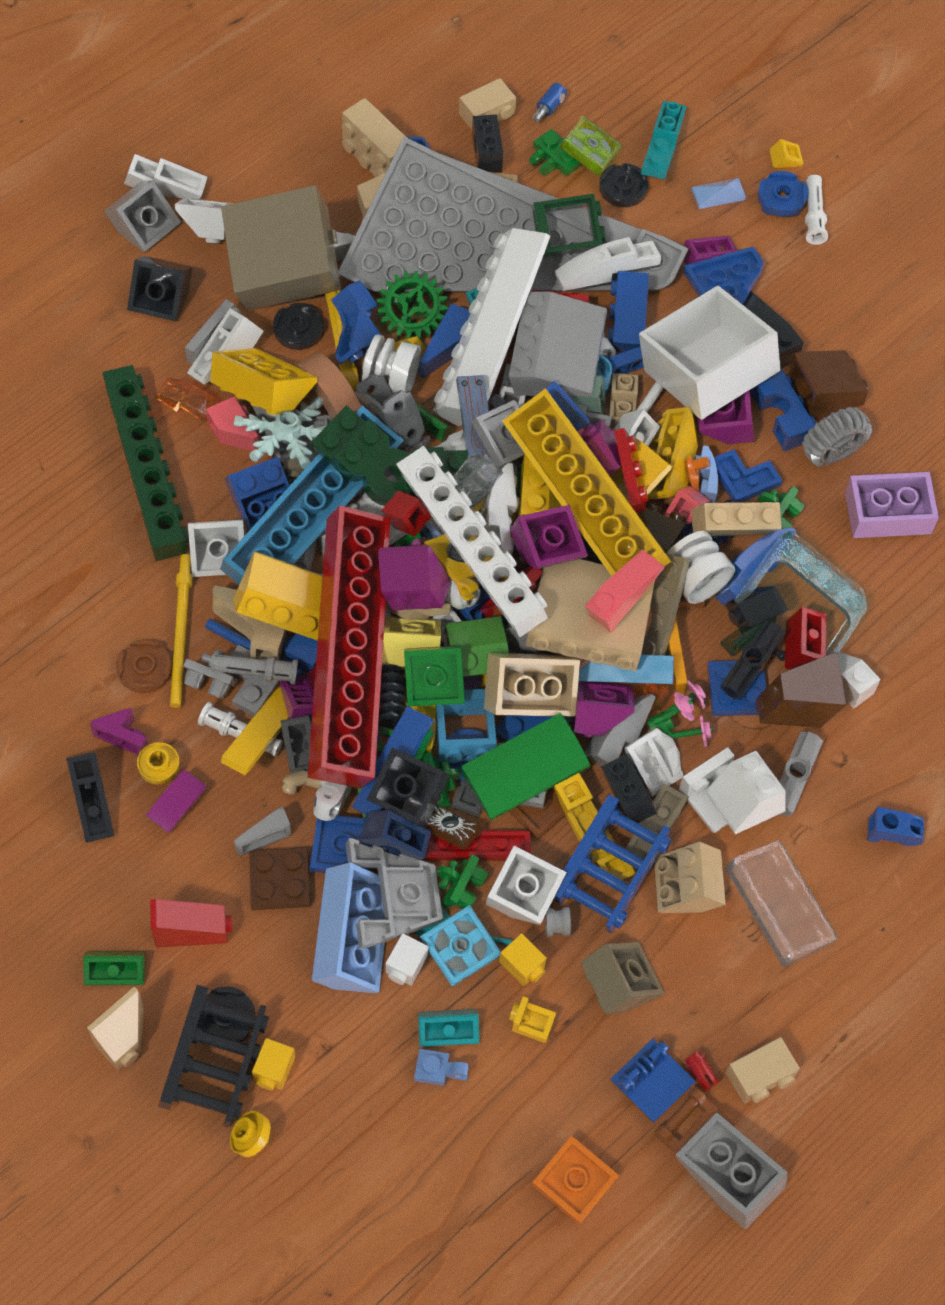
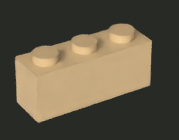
M779 502L703 503L691 509L693 533L706 531L710 536L768 535L782 529Z

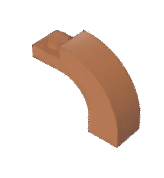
M315 352L294 364L295 367L318 377L317 383L312 389L322 401L331 420L346 405L354 412L361 408L356 394L344 375L325 355Z

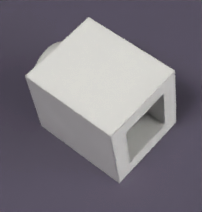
M402 933L386 962L388 977L397 984L404 985L406 983L412 986L428 957L429 946Z

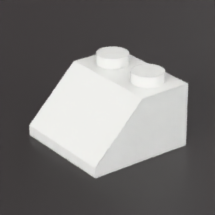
M757 751L732 761L707 789V795L734 834H738L785 812L786 791Z
M514 846L487 897L486 905L511 918L540 925L567 872Z

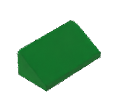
M415 401L424 428L428 433L442 443L451 434L455 433L454 428Z
M87 951L83 955L84 985H144L145 951Z

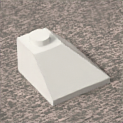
M183 198L175 204V210L198 237L206 238L205 241L209 243H221V240L226 238L221 206L233 203Z

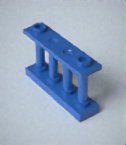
M609 794L563 871L567 873L553 900L562 905L565 898L568 900L572 898L609 919L606 923V930L612 934L616 927L620 929L628 916V913L625 912L659 853L665 854L672 839L669 838L670 828L665 825L658 835L622 815V811L619 810V799ZM616 824L652 844L653 846L645 859L607 839V835L604 833L609 825L614 826ZM597 849L599 851L603 849L638 869L631 883L628 884L593 864L590 857L594 850ZM580 873L583 875L587 873L622 893L623 896L616 908L613 909L578 889V885L575 882Z

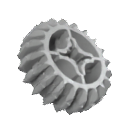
M847 407L845 410L840 409L836 413L832 412L828 417H823V420L816 423L814 428L809 429L808 434L804 437L802 445L805 455L817 467L828 466L844 460L848 456L851 457V454L858 451L861 446L865 445V441L870 438L873 430L869 418L858 407Z

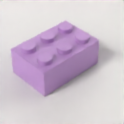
M930 472L850 476L845 496L853 538L932 534L939 516Z

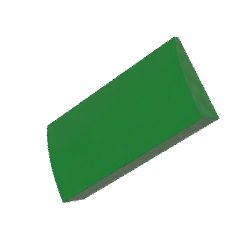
M559 713L462 765L461 768L462 775L489 819L493 820L554 787V785L589 768L590 763L565 718Z

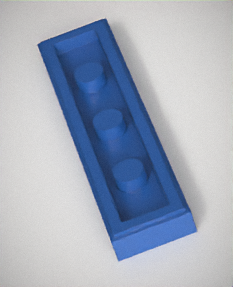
M408 706L406 707L376 762L375 778L362 787L352 808L365 815L369 812L385 811L384 808L368 801L367 798L391 748L393 747L414 757L434 721L432 718Z

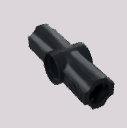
M765 620L751 642L744 647L740 658L720 685V688L726 695L733 699L741 700L755 678L763 671L764 665L785 636V632L778 624ZM755 657L759 660V663H750L747 658Z

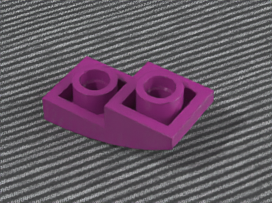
M184 769L164 791L146 816L168 833H171L187 810L193 807L208 786Z

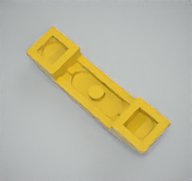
M580 773L554 785V789L562 809L580 842L598 811L591 801L593 796ZM607 829L604 834L607 835V839L614 842L612 836L610 835ZM595 849L590 857L593 864L621 880L636 874L631 865L603 849L599 851Z

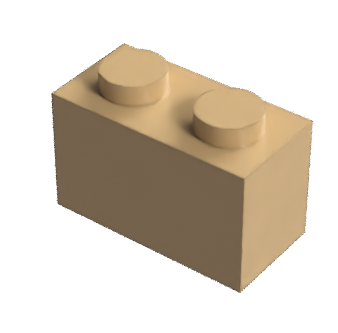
M501 78L459 97V115L471 130L473 116L497 114L499 122L515 114L516 97Z
M780 1037L729 1064L725 1073L744 1104L751 1100L754 1103H758L770 1095L769 1090L777 1086L781 1090L796 1081L794 1077L797 1075L800 1067Z

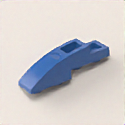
M792 527L770 533L730 561L735 567L734 576L721 589L716 599L722 605H725L732 599L737 601L745 593L746 588L744 585L747 582L750 583L756 576L766 570L771 572L780 562L778 556L784 554L793 544L791 538L796 533V530Z

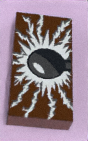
M437 805L425 829L431 831V834L464 850L481 834V826Z

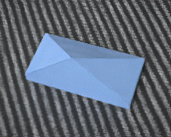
M739 178L694 186L691 189L698 209L746 200V195Z

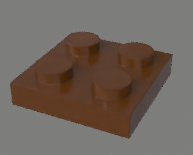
M307 848L249 852L251 910L310 907Z

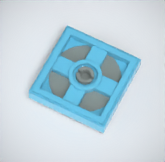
M470 905L420 936L423 944L429 946L428 952L452 988L499 958L501 953Z

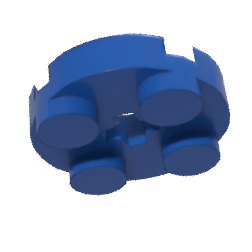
M775 171L770 173L768 178L765 180L763 178L758 189L757 196L762 206V211L767 215L781 217L798 216L805 206L808 197V188L805 182L801 183L796 179L797 175L791 172ZM780 191H784L785 195L788 196L783 197L778 194Z

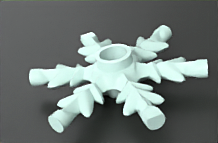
M318 396L308 406L305 402H302L300 411L295 409V413L282 411L281 415L268 414L276 418L273 422H268L265 417H262V420L252 414L249 415V419L236 415L234 419V426H248L245 429L247 432L258 429L259 433L266 430L272 432L271 436H263L262 441H257L253 444L257 449L249 454L251 460L257 462L266 452L269 456H272L274 447L279 449V441L284 444L290 443L286 450H291L290 459L297 457L302 469H305L311 463L306 455H311L312 452L304 447L307 443L299 440V437L306 435L312 441L313 437L315 438L326 427L315 428V424L309 427L302 425V422L312 421L310 417L321 414L320 411L316 410L323 405Z

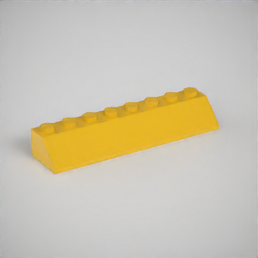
M546 388L502 420L562 506L570 505L579 531L611 576L641 550L664 566L671 562Z

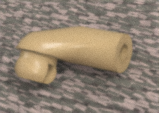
M300 770L283 778L282 790L287 794H295L297 787L301 785L319 789L321 788L322 781L307 778L308 771Z

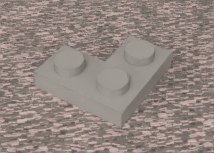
M238 645L231 656L250 658V650ZM229 673L245 682L232 700L233 706L253 717L280 685L279 680L273 679L271 682H267V680H264V677Z

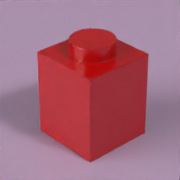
M399 490L381 510L385 517L391 518L390 524L393 528L414 537L432 517L420 499Z

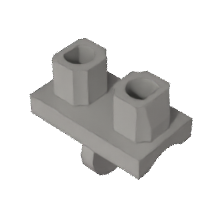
M217 649L214 652L216 654L224 655V652L219 649ZM204 653L201 660L209 663L208 667L186 659L184 667L188 670L184 684L200 690L205 676L212 678L213 681L208 693L221 699L225 698L230 686L236 687L238 680L233 676L211 671L213 655Z

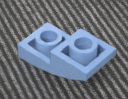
M703 445L701 455H696L695 459L707 457L709 467L699 469V482H702L700 493L710 499V503H715L718 490L717 467L709 446Z

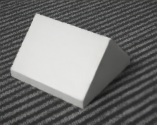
M243 519L188 523L192 576L226 575L220 570L223 559L245 536Z

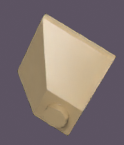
M135 987L87 1027L94 1046L117 1071L123 1066L128 1067L134 1063L139 1056L138 1053L141 1051L144 1007L139 991Z

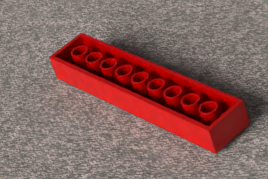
M341 505L333 511L326 521L307 778L362 788L375 778L386 599L381 592L378 552L380 548L389 547L391 518Z

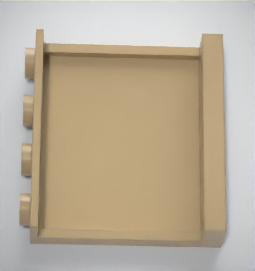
M577 559L544 567L538 592L547 604L544 610L548 619L528 632L525 646L559 653L567 657L585 659L593 663L611 665L624 670L636 671L642 653L655 580L615 629L610 632L591 618L585 607L599 588L612 577L603 564Z

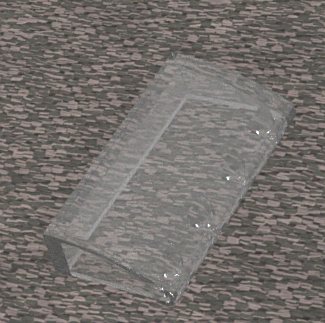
M780 840L734 857L725 868L783 967L793 964L838 940L836 933Z

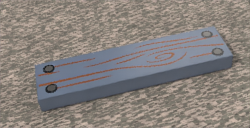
M484 375L458 376L456 384L465 449L468 450L470 479H496L498 476L497 468L471 422L476 417L489 412Z

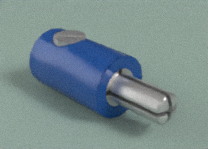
M553 83L538 101V110L532 117L535 122H539L544 115L550 116L558 105L564 101L567 91L561 84Z

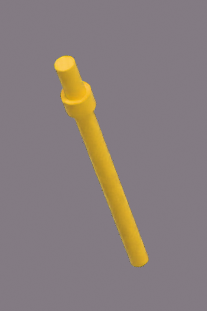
M188 554L180 556V569L176 575L178 597L170 706L173 708L181 707L188 598L193 576L190 574L191 556Z

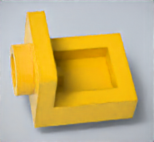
M523 996L520 1004L514 1003L509 1020L514 1021L512 1032L546 1043L556 1012L528 1003L529 998Z

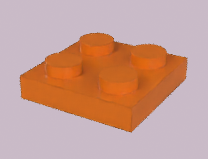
M571 1135L535 1178L532 1186L580 1226L617 1181L619 1175Z

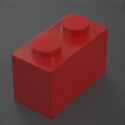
M802 606L786 621L785 669L788 670L826 656L825 613Z

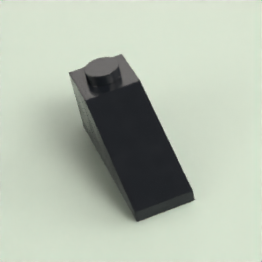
M96 750L67 756L66 760L86 843L115 836Z

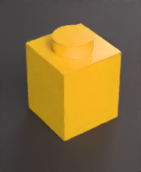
M521 933L500 953L499 963L524 987L530 981L535 983L543 976L546 971L544 968L547 958Z
M266 1038L252 1071L253 1079L257 1081L256 1084L270 1091H273L274 1088L282 1090L295 1059L294 1048Z

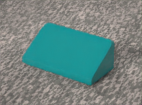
M477 1009L418 1012L420 1047L480 1043Z

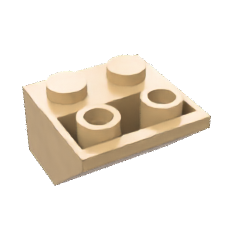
M697 842L659 855L656 858L654 865L658 912L699 913L726 905L721 850L702 842Z

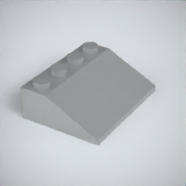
M529 292L521 313L509 372V379L514 394L536 396L556 380L569 396H592L607 309L553 292Z

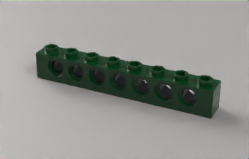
M133 365L104 371L102 373L105 388L155 562L187 554L186 543H189V534L187 528H181L179 522L183 520V514L180 504L174 505L173 498H176L177 495L173 482L168 483L166 476L170 475L167 460L161 461L160 454L164 453L160 438L155 439L153 434L157 432L154 416L148 417L147 411H150L151 407L148 396H142L141 390L145 389L141 374L136 375ZM157 504H164L161 507H156ZM165 526H170V527H171V528H169V529H161V528H163V527H165Z

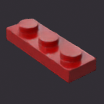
M625 428L614 430L630 505L637 514L645 512L644 502L649 501L645 486H641L639 477L643 476L640 461H635L634 452L638 451L634 435L629 436Z

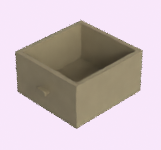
M316 185L221 206L235 295L247 311L341 290L334 244L338 243L335 229L331 230L328 207Z

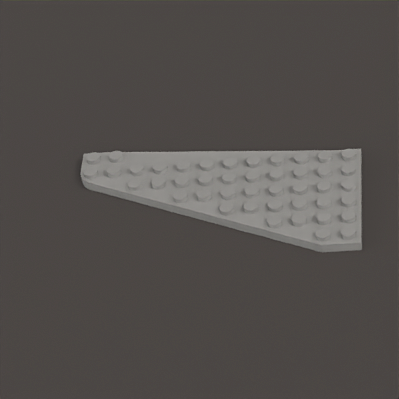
M403 137L340 266L339 276L352 283L361 280L367 290L373 293H380V289L388 290L386 281L395 284V274L400 279H404V271L408 272L409 277H413L414 272L418 271L419 278H422L426 273L428 274V282L437 279L436 288L443 287L444 293L468 292L477 288L481 279L485 277L487 272L485 266L495 251L494 242L498 235L504 234L512 228L535 231L532 212L533 203L559 198L439 154ZM577 207L546 212L551 247L592 241L586 208ZM604 215L598 216L599 226H604L606 240L602 241V244L629 237L633 244L653 241L661 255L660 265L629 270L627 272L649 273L648 291H659L671 284L688 248L648 230L636 228ZM583 251L542 258L530 291L611 292V282L566 291L562 290L555 276V271L571 259L586 252ZM618 273L612 274V280L617 279ZM413 289L405 290V291H403V292H401V293H409V292H411Z

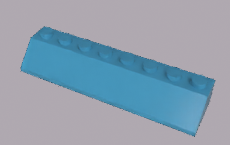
M361 406L356 412L365 422L369 419L389 436L390 448H398L404 441L364 406ZM318 454L223 559L220 570L240 585L254 551L294 565L326 529L327 518L339 505L346 507L364 486L363 480L349 481Z

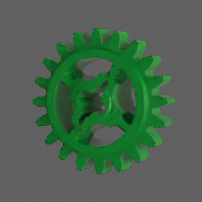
M404 271V279H400L395 274V284L386 281L388 290L380 289V295L383 298L377 299V305L382 307L377 310L378 316L383 317L381 319L382 326L389 324V334L397 330V339L406 334L407 339L415 335L421 340L422 333L430 338V329L434 331L438 329L439 325L437 322L441 323L444 318L442 314H446L448 307L444 305L447 303V296H441L444 293V288H436L437 279L428 282L427 273L422 278H419L418 271L414 272L413 277H409L408 272ZM413 289V290H412L411 292H409V293H405V294L401 293V292H403V291H405V290ZM424 293L432 300L433 309L427 307V304L424 302ZM417 300V307L414 306L408 313V306H412ZM392 303L398 305V308L401 310V319H398L393 313ZM426 318L419 323H413L415 320Z

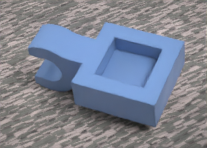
M419 1049L414 1081L441 1086L445 1085L446 1077L467 1081L468 1063L449 1062V1053Z

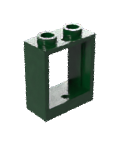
M595 194L533 203L532 212L536 232L549 235L546 212L587 206L592 241L551 247L549 239L542 258L588 251L602 245V241L606 240L604 226H599L598 216H601L602 212L600 201H595Z

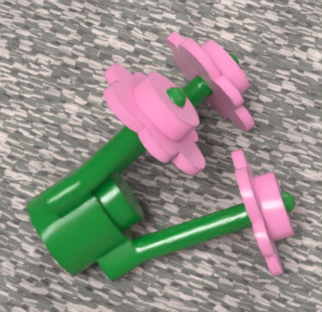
M687 680L686 687L691 694L684 696L682 693L675 692V704L646 720L650 730L658 728L672 739L702 734L704 747H707L706 739L712 738L711 732H713V728L710 727L709 722L703 721L702 715H700L701 728L673 733L670 731L675 728L671 717L679 712L685 718H688L689 721L694 720L692 714L694 705L691 700L694 699L702 709L705 708L703 699L706 696L704 689L698 684H691Z

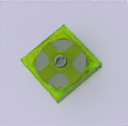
M583 116L559 147L597 176H600L622 145Z

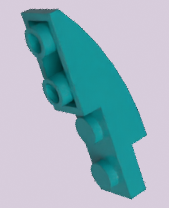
M663 100L641 174L665 180L675 152L687 106Z

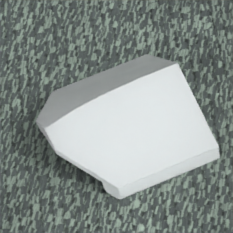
M654 728L624 747L629 760L650 796L653 797L658 794L663 783L670 786L683 777L680 752L673 739L661 732L660 729Z

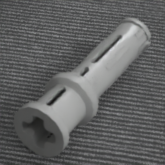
M213 653L211 671L264 677V680H267V682H271L273 679L290 681V684L295 685L298 660L294 659L292 662L275 660L274 657L262 660Z

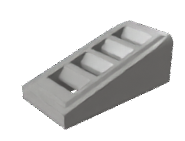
M283 807L273 811L234 840L237 856L245 855L250 851H255L291 836L290 822Z

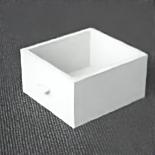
M719 286L714 287L639 333L644 371L684 406L690 407L692 413L701 420L780 371L777 332Z

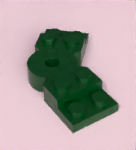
M347 405L311 441L310 446L349 481L363 480L365 493L375 503L385 506L398 490L418 498L396 465L409 456V454L397 448H390L389 436L369 419L365 422ZM425 447L430 454L432 452L437 454L443 464L440 467L444 473L447 471L451 473L458 484L455 486V489L458 493L464 491L472 503L468 450L444 451V447ZM384 474H393L396 477V481H388ZM434 476L427 478L425 481L432 480ZM444 496L439 501H444L449 496Z

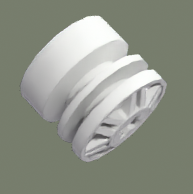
M375 335L364 358L362 381L372 374L378 376L382 374L386 382H388L391 392L396 393L399 390L405 392L409 390L411 392L420 361V346L403 341L397 351H395V341L393 338H388L385 342L384 336Z
M706 531L694 532L684 537L667 552L671 555L691 559L682 594L692 604L703 602L714 596L729 583L735 573L734 565L724 553L718 552L717 543L712 541V537Z

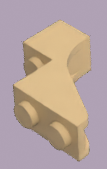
M214 585L212 610L217 616L250 640V658L267 660V658L274 657L275 660H280L286 643V629L237 613L233 603L237 590Z

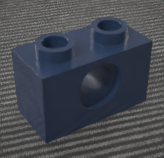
M389 810L366 813L359 840L370 846L381 847L384 849V852L396 856L403 854L419 860L425 859L431 831Z

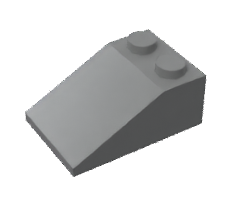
M718 1113L676 1154L678 1161L719 1207L745 1230L787 1185L788 1172Z

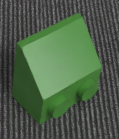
M501 616L445 624L448 646H462L464 678L487 674L488 653H509Z

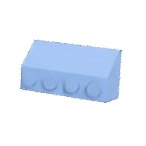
M351 862L326 869L312 981L335 990L379 993L385 942L366 949H359L356 924L359 920H385L379 875Z

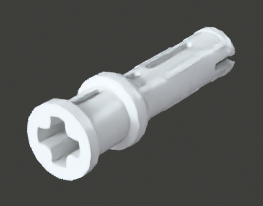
M810 175L806 179L808 188V213L805 216V224L808 226L806 241L810 244L818 245L826 242L828 239V232L825 229L827 215L823 211L822 178L819 175Z
M207 702L200 713L198 725H207L219 731L221 736L231 735L235 738L248 725L237 720L234 713L223 712L213 707V703ZM214 716V717L220 719L221 721L218 722V721L212 719V717ZM275 738L266 749V752L276 757L281 750L283 740Z

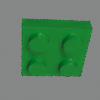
M462 646L408 648L404 650L408 707L465 704Z

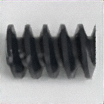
M384 664L381 668L378 726L396 727L406 709L404 706L406 703V697L404 696L406 693V687L404 686L406 676L400 674L402 669L398 665Z

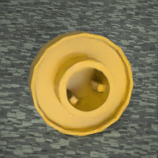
M156 742L147 745L140 751L137 758V767L141 777L146 782L154 785L165 784L177 775L180 769V760L176 750L171 745Z
M250 1111L241 1116L235 1123L230 1135L231 1149L242 1157L249 1158L256 1155L269 1141L271 1128L269 1119L258 1111Z

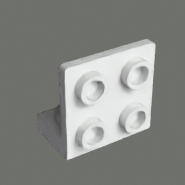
M728 747L683 776L679 788L681 793L689 796L688 803L713 833H716L728 824L707 795V789L734 760L735 755Z

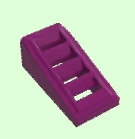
M729 235L688 239L683 245L688 248L683 260L687 265L737 251Z
M296 676L295 685L290 684V681L279 680L288 718L305 715L312 716L314 691L308 677Z

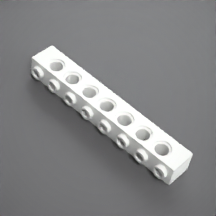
M422 446L398 462L396 465L403 478L421 500L519 637L523 636L548 619L544 610L547 604L539 592L533 594L529 589L532 586L530 580L523 571L518 574L514 566L517 564L508 551L505 553L501 551L499 546L502 544L493 531L488 533L484 528L487 523L478 510L474 513L469 507L472 505L470 499L464 491L458 493L455 489V486L458 484L449 471L444 473L440 467L443 464L435 452L430 454ZM434 476L432 480L425 481L427 478ZM449 496L446 500L439 501L442 497ZM463 516L461 520L454 521L456 517ZM472 536H478L476 540L468 541ZM487 556H493L490 561L483 562ZM509 576L506 581L498 582L501 577ZM524 597L521 602L513 603L515 598Z

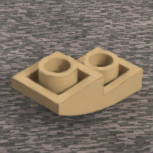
M612 373L609 416H612L610 426H616L623 414L636 411L638 375Z

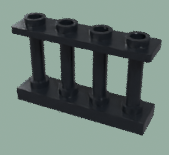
M197 985L158 1107L170 1110L172 1102L179 1103L180 1100L226 1114L223 1126L229 1127L232 1120L238 1121L243 1103L238 1102L241 1090L247 1092L252 1076L251 1073L247 1072L250 1061L256 1062L261 1045L255 1042L258 1033H265L269 1016L264 1015L266 1010L264 1005H260L256 1016L213 1003L211 998L206 997L208 988ZM210 1014L253 1027L249 1043L245 1044L202 1031L203 1027L197 1026L200 1015L206 1016ZM199 1042L244 1056L240 1072H233L193 1060V1056L188 1055L191 1043L197 1045ZM190 1071L235 1085L231 1101L227 1102L183 1089L184 1085L178 1084L181 1074H188Z

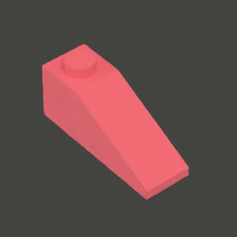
M641 550L609 578L585 605L589 616L612 632L663 571L665 566Z

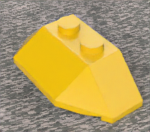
M690 407L667 409L662 415L663 418L657 422L660 428L648 447L664 459L672 469L648 494L649 500L669 498L676 495L679 489L688 487L689 479L686 471V459L689 456L695 460L698 448L693 413Z

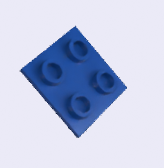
M651 1039L610 1080L654 1123L696 1081L667 1053L669 1048L664 1042L660 1041L657 1043L654 1039Z

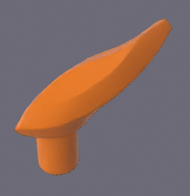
M688 456L686 459L687 476L691 487L700 492L699 469L709 467V460L707 457L694 460Z

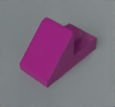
M132 708L94 719L90 724L94 737L137 756L148 745L147 738L141 731L130 728L134 721Z

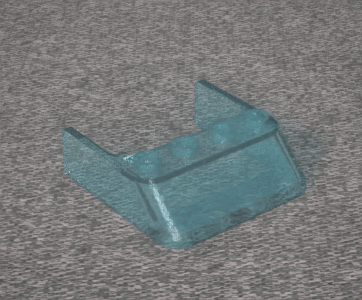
M793 531L784 532L774 543L734 601L739 604L748 597L773 563L779 562L787 565L846 615V621L826 649V656L833 653L838 654L867 611L866 593L857 582L799 534Z

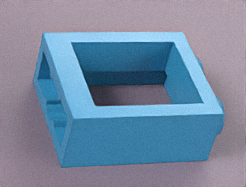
M485 689L465 690V704L435 705L439 762L458 763L471 761L497 747L494 714L484 709ZM485 715L487 738L446 740L444 716Z

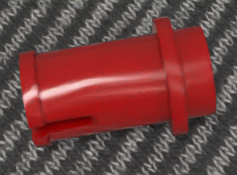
M697 1051L685 1059L687 1063L686 1069L692 1071L705 1092L711 1089V1085L705 1076L708 1077L713 1086L718 1084L720 1079L717 1078L705 1060L707 1058L706 1054L702 1055L700 1051Z

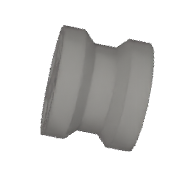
M562 907L561 910L548 908L545 914L546 937H553L554 934L570 936L571 919L569 907Z

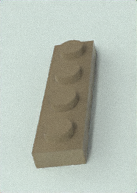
M666 553L671 562L665 566L655 579L650 604L652 620L644 636L641 655H666L691 559Z

